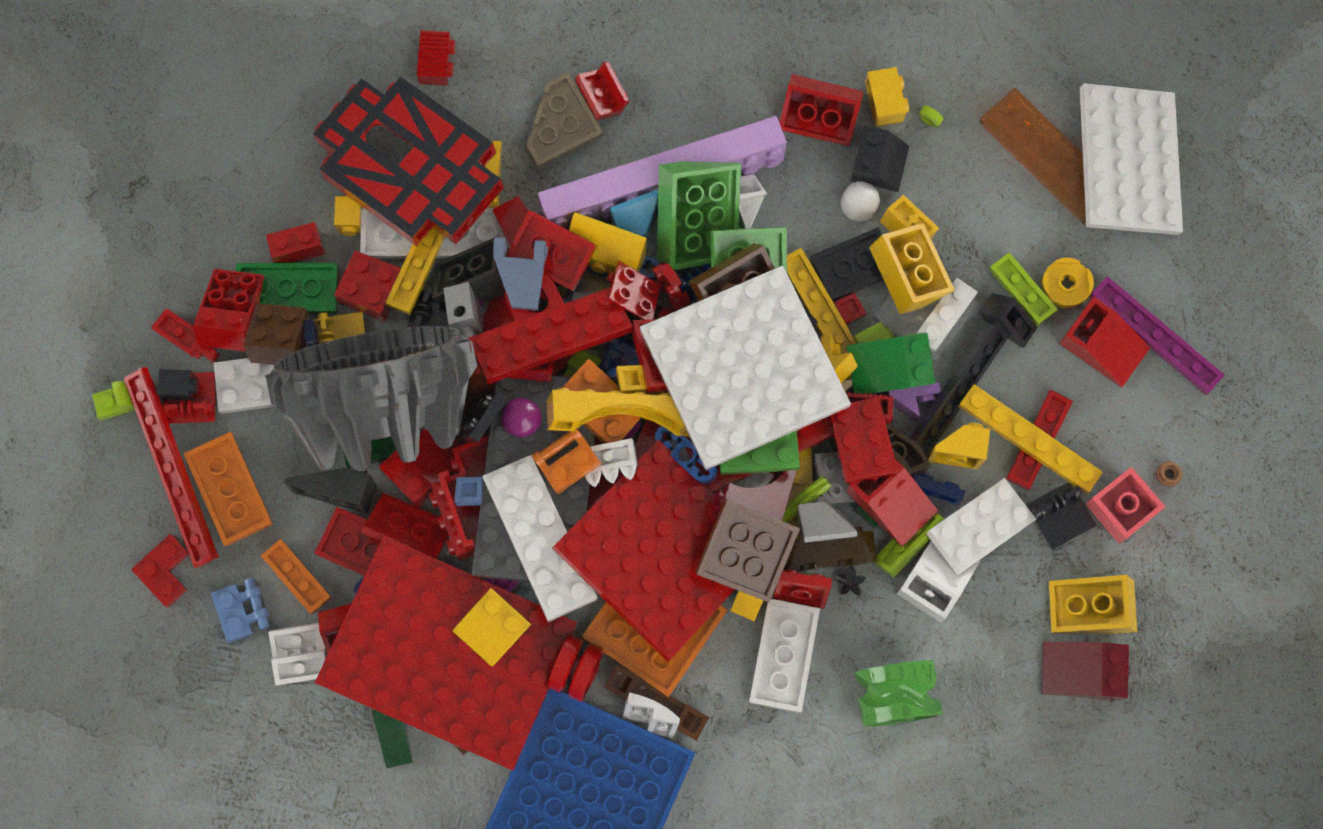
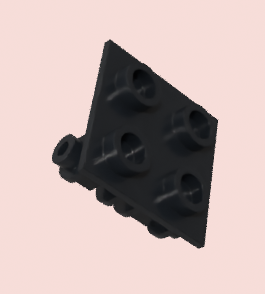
M426 285L425 288H422L411 312L407 327H450L445 301L435 302L432 299V286ZM461 306L462 313L465 312V307Z
M1069 482L1026 504L1027 508L1036 518L1035 521L1052 550L1097 526L1080 497L1082 490L1078 485L1074 487Z

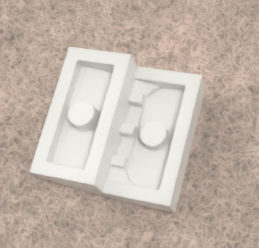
M319 622L274 629L268 632L273 657L271 662L275 686L317 678L327 657V652L319 632Z
M629 693L622 719L648 724L647 731L663 738L673 739L680 718L654 700Z

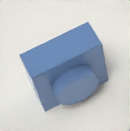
M457 477L456 506H480L482 504L483 477Z

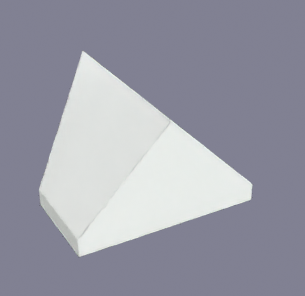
M754 174L741 176L739 221L744 229L752 227L761 203L767 195V192Z

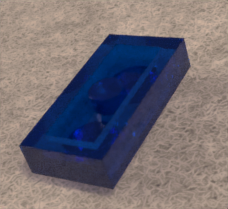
M927 474L915 475L913 478L925 495L959 505L963 500L965 490L959 489L960 486L952 482H945L943 484L934 481L935 478Z

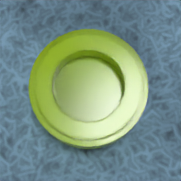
M924 105L918 113L922 121L934 128L939 127L944 120L939 112L927 105Z

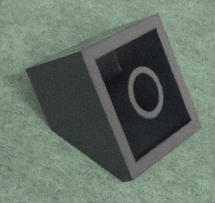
M864 125L850 181H864L873 187L899 192L909 145L888 130Z

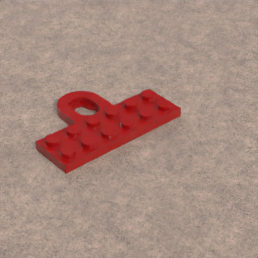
M543 274L540 298L544 299L548 306L539 313H532L525 309H513L505 290V302L514 322L468 338L473 342L475 358L487 385L632 333L633 326L625 310L608 300L611 287L564 304L554 282L547 275Z

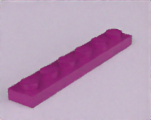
M1108 276L1089 296L1091 299L1096 297L1116 311L1155 353L1205 395L1209 394L1225 376L1224 373Z

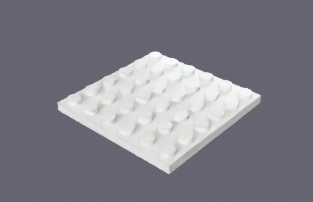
M783 266L640 327V332L705 470L844 410L851 405Z

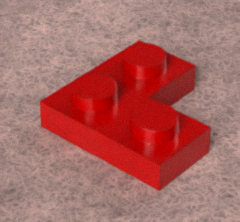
M170 533L131 570L158 600L168 608L187 591L170 571L184 560L189 553Z

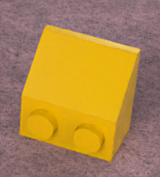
M980 423L963 425L937 444L927 459L930 463L978 470L987 459L990 429L983 428V425Z
M491 588L454 628L453 632L493 667L531 624Z

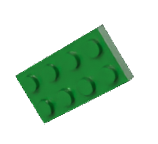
M236 263V271L264 275L260 304L303 307L307 309L308 314H337L338 302L334 294L338 288V263Z

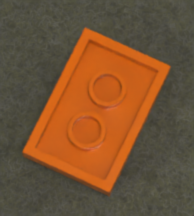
M590 359L562 387L568 388L570 391H582L585 389L604 393L620 391L619 386ZM626 414L607 415L595 418L583 425L603 444L621 441L641 417Z

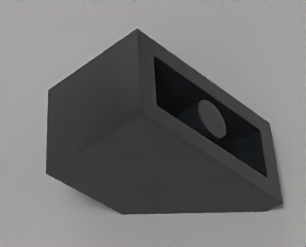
M992 293L979 311V314L987 324L990 320L998 322L1009 336L1008 339L1022 348L1026 346L1037 330L1032 320L1015 298Z

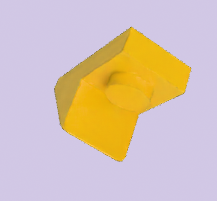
M831 334L821 336V344L840 383H842L857 368V363L851 353L841 354L840 345L838 343L835 344Z

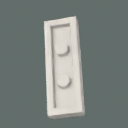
M958 278L952 284L955 291L940 300L917 332H928L930 351L933 354L978 293Z

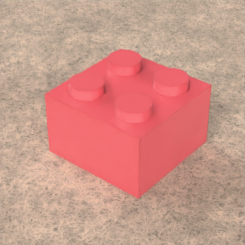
M1132 467L1085 504L1118 544L1130 537L1165 508V505Z

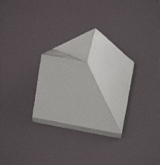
M820 495L813 503L798 504L796 527L800 528L799 533L804 542L857 537V531L849 518L823 496Z

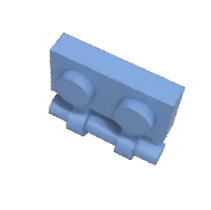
M253 577L244 580L246 587L244 592L240 593L238 585L234 584L211 593L228 643L254 634L251 626L252 623L257 622L260 630L270 627L267 619L269 617L268 610L263 607L260 598L262 593L260 587L256 586ZM250 600L254 611L249 615L244 605V602Z

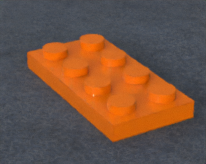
M232 432L183 453L225 547L274 525Z

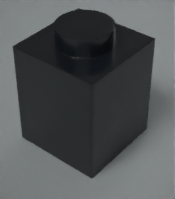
M159 369L157 395L161 399L169 401H194V396L199 391V379L196 378L191 370Z

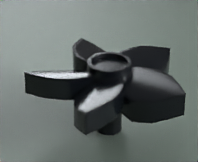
M852 565L847 568L846 574L835 576L838 582L844 584L841 588V595L847 594L851 590L855 595L861 596V589L858 584L863 583L866 577L856 576V570Z

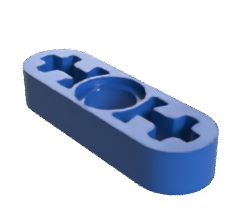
M663 426L657 429L655 433L656 442L660 440L670 450L671 457L699 483L710 484L716 479V466L708 469L710 472L708 476L702 475L699 477L701 471L695 464L697 461L702 466L703 464L701 459L698 460L699 455L694 445L687 438L675 436L672 433L671 437L678 443L674 447L670 442H664L663 434H671V432ZM684 448H691L693 450V456L688 461H682L679 457L680 451Z

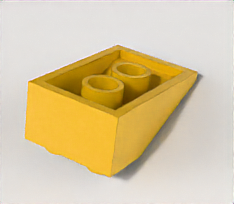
M1128 575L1049 581L1051 633L1118 634L1137 632L1134 580Z

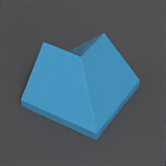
M658 189L610 207L611 225L647 238L658 215Z

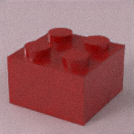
M355 250L334 296L340 305L363 312L365 315L385 322L391 310L390 307L386 306V301L401 268Z

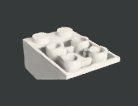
M930 541L897 592V595L941 623L946 619L980 560L957 575L934 543Z

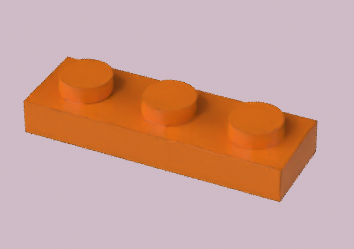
M282 539L278 540L261 555L264 561L311 615L332 599Z

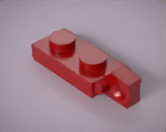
M167 308L151 327L154 332L191 357L199 360L201 356H204L213 363L219 357V354L213 348L198 346L193 326Z

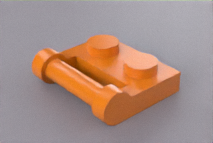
M579 429L567 432L539 452L537 450L531 455L557 494H560L602 464ZM574 440L577 441L579 444L577 447L550 466L548 465L547 459Z

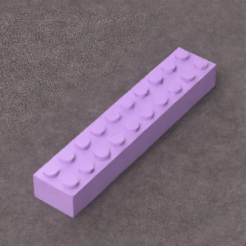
M777 116L538 192L540 210L543 217L568 230L570 229L574 212L598 221H610V207L658 189L659 164L681 161L739 162L741 164V174L746 176L754 174L758 169L766 166L767 168L778 166L784 160L787 141Z

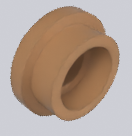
M1166 461L1157 468L1156 477L1163 486L1173 487L1180 483L1183 473L1177 463ZM1165 471L1172 473V479H1168L1165 476Z

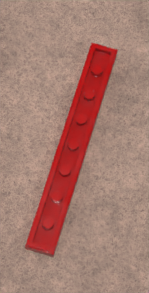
M141 367L123 379L194 568H200L218 559L219 556L148 367Z

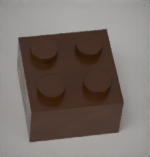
M256 303L244 343L250 362L274 365L276 361L284 358V356L306 348L312 327L307 309L303 307Z

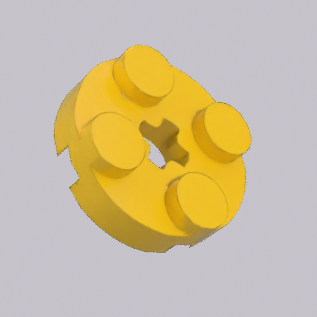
M1074 258L1057 259L1048 266L1043 274L1041 281L1042 290L1054 305L1061 308H1075L1083 304L1092 292L1094 285L1092 273L1088 267L1085 268L1080 264L1079 260ZM1065 277L1068 278L1069 282L1074 283L1069 289L1061 284Z

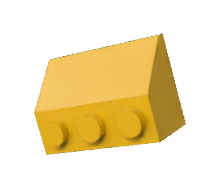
M574 212L569 230L598 245L588 264L592 270L601 274H605V272L615 273L618 261H621L640 272L646 257V237Z
M924 223L883 234L869 247L900 315L921 309L955 291Z

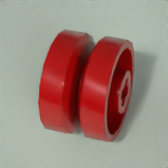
M570 633L554 664L547 688L560 693L566 688L571 679L568 690L569 697L582 702L589 687L592 686L596 678L604 647L591 643L586 647L583 655L580 656L583 648V638Z

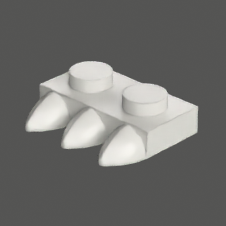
M632 438L591 447L602 463L585 475V478L593 487L597 486L601 473L611 483L615 482L618 470H621L623 475L629 480L633 478L638 464Z

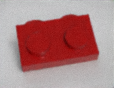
M608 61L603 62L598 70L578 74L575 78L596 121L620 115L629 103L627 93L623 90L615 71Z

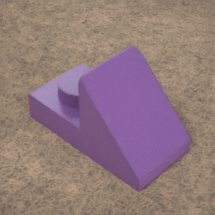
M935 382L936 384L888 391L886 395L888 397L892 395L893 406L917 421L920 416L917 401L920 404L934 402L941 390L939 382Z

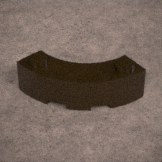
M886 424L894 458L907 470L912 478L925 474L931 464L921 448L912 439H908L897 431V428ZM832 437L829 439L833 451L837 452L835 439Z
M862 526L854 527L857 531V537L804 542L803 538H796L783 571L795 570L800 572L816 569L815 564L817 568L878 562L873 531H863Z

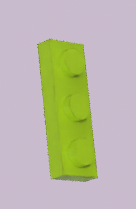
M1010 252L988 269L1008 294L1015 298L1036 327L1058 310Z
M936 513L902 547L892 539L877 555L878 562H874V564L894 578L930 540L926 533L942 522L944 518Z

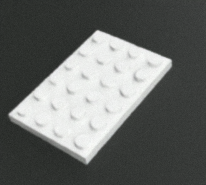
M1084 83L1080 86L1086 227L1172 235L1181 234L1183 232L1175 93Z

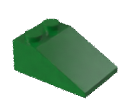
M928 332L846 345L847 353H851L857 363V368L850 374L853 393L855 392L857 395L859 393L863 395L864 393L870 394L936 384Z

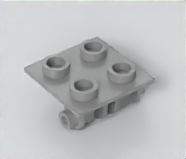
M838 452L814 454L815 461L813 466L816 469V480L823 476L831 484L830 489L821 496L833 505L836 503L855 502L846 493L851 483L845 484Z

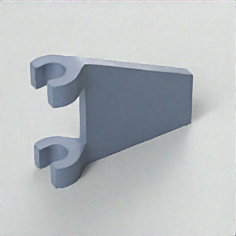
M495 237L493 257L512 308L538 311L544 265L548 254L546 241L535 240L534 259L505 257L508 244L505 243L506 239Z

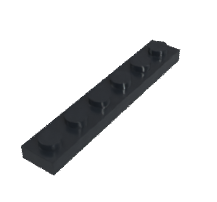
M991 320L988 322L909 438L921 448L926 457H928L960 410L958 406L972 386L974 384L977 385L1009 338L998 322Z

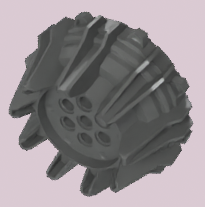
M416 326L368 332L301 349L276 361L273 370L265 378L270 401L275 406V411L288 419L312 459L321 470H329L334 465L337 445H339L350 466L356 471H364L370 467L371 440L391 436L402 462L416 461L419 455L420 428L428 430L439 447H451L455 436L459 435L468 380L476 369L477 363L473 342L461 335L458 329L448 326Z

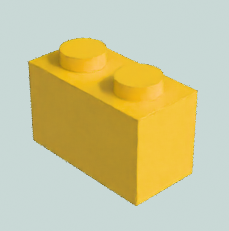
M897 67L867 72L865 85L874 126L903 122L906 113L909 112V103L907 98H903L904 81L902 75H898Z

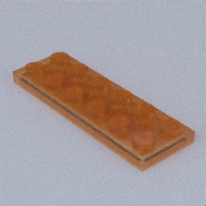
M1013 88L980 118L979 123L1084 224L1086 222L1083 153L1016 88Z

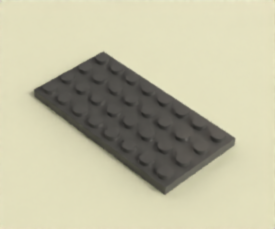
M552 376L551 382H537L519 378H505L496 382L495 392H500L507 398L491 422L484 475L530 456L537 450L539 452L569 432L548 430L546 401L552 390L562 388L571 377ZM515 398H526L539 406L542 414L541 424L533 435L517 438L504 432L499 420L501 410L509 401ZM584 425L580 426L578 429L590 447L594 446L595 435ZM574 440L547 459L546 462L550 466L579 444ZM535 462L568 532L587 513L590 483L584 476L563 492L557 494ZM483 482L482 504L480 505L472 576L530 582L487 486Z

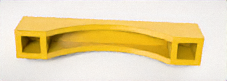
M558 388L552 390L546 401L548 430L575 431L583 424L595 418L626 414L651 420L665 427L675 436L690 437L669 393L659 395H647L645 392L623 394L620 391L604 393L596 392L592 389L570 391L568 388Z

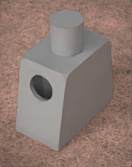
M466 282L444 288L449 326L458 329L460 334L467 339L483 333V310L470 284ZM461 306L466 309L464 313L461 311Z

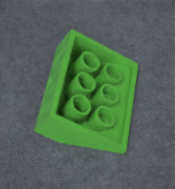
M681 161L659 164L658 262L668 263L673 270L711 264L710 230L739 229L741 164L739 162Z

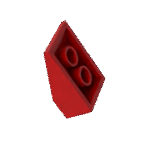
M423 429L419 435V455L416 461L402 462L396 450L379 466V469L415 507L419 508L430 498L429 493L433 491L431 483L439 481L438 473L448 470L450 476L455 474L450 458L454 457L452 449L463 444L454 440L451 447L441 448L436 444L429 431Z

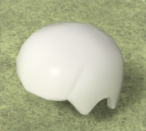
M856 181L850 184L844 191L840 205L842 212L849 219L861 222L872 218L878 209L880 198L879 192L871 184L864 181Z

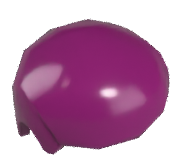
M515 398L509 401L501 410L499 421L505 433L522 438L535 433L540 427L542 414L539 406L533 401L526 398Z

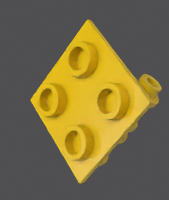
M363 312L328 317V313H320L317 319H312L315 345L365 333Z

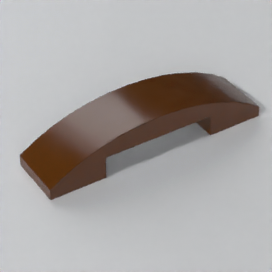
M618 664L604 686L605 689L627 701L629 693H633L665 706L680 718L677 731L697 741L710 718L672 696L668 698L639 676Z

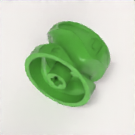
M933 660L889 664L854 673L857 681L864 688H867L865 695L858 698L863 727L906 723L943 715L940 700L933 699L928 695V691L934 688L937 681Z

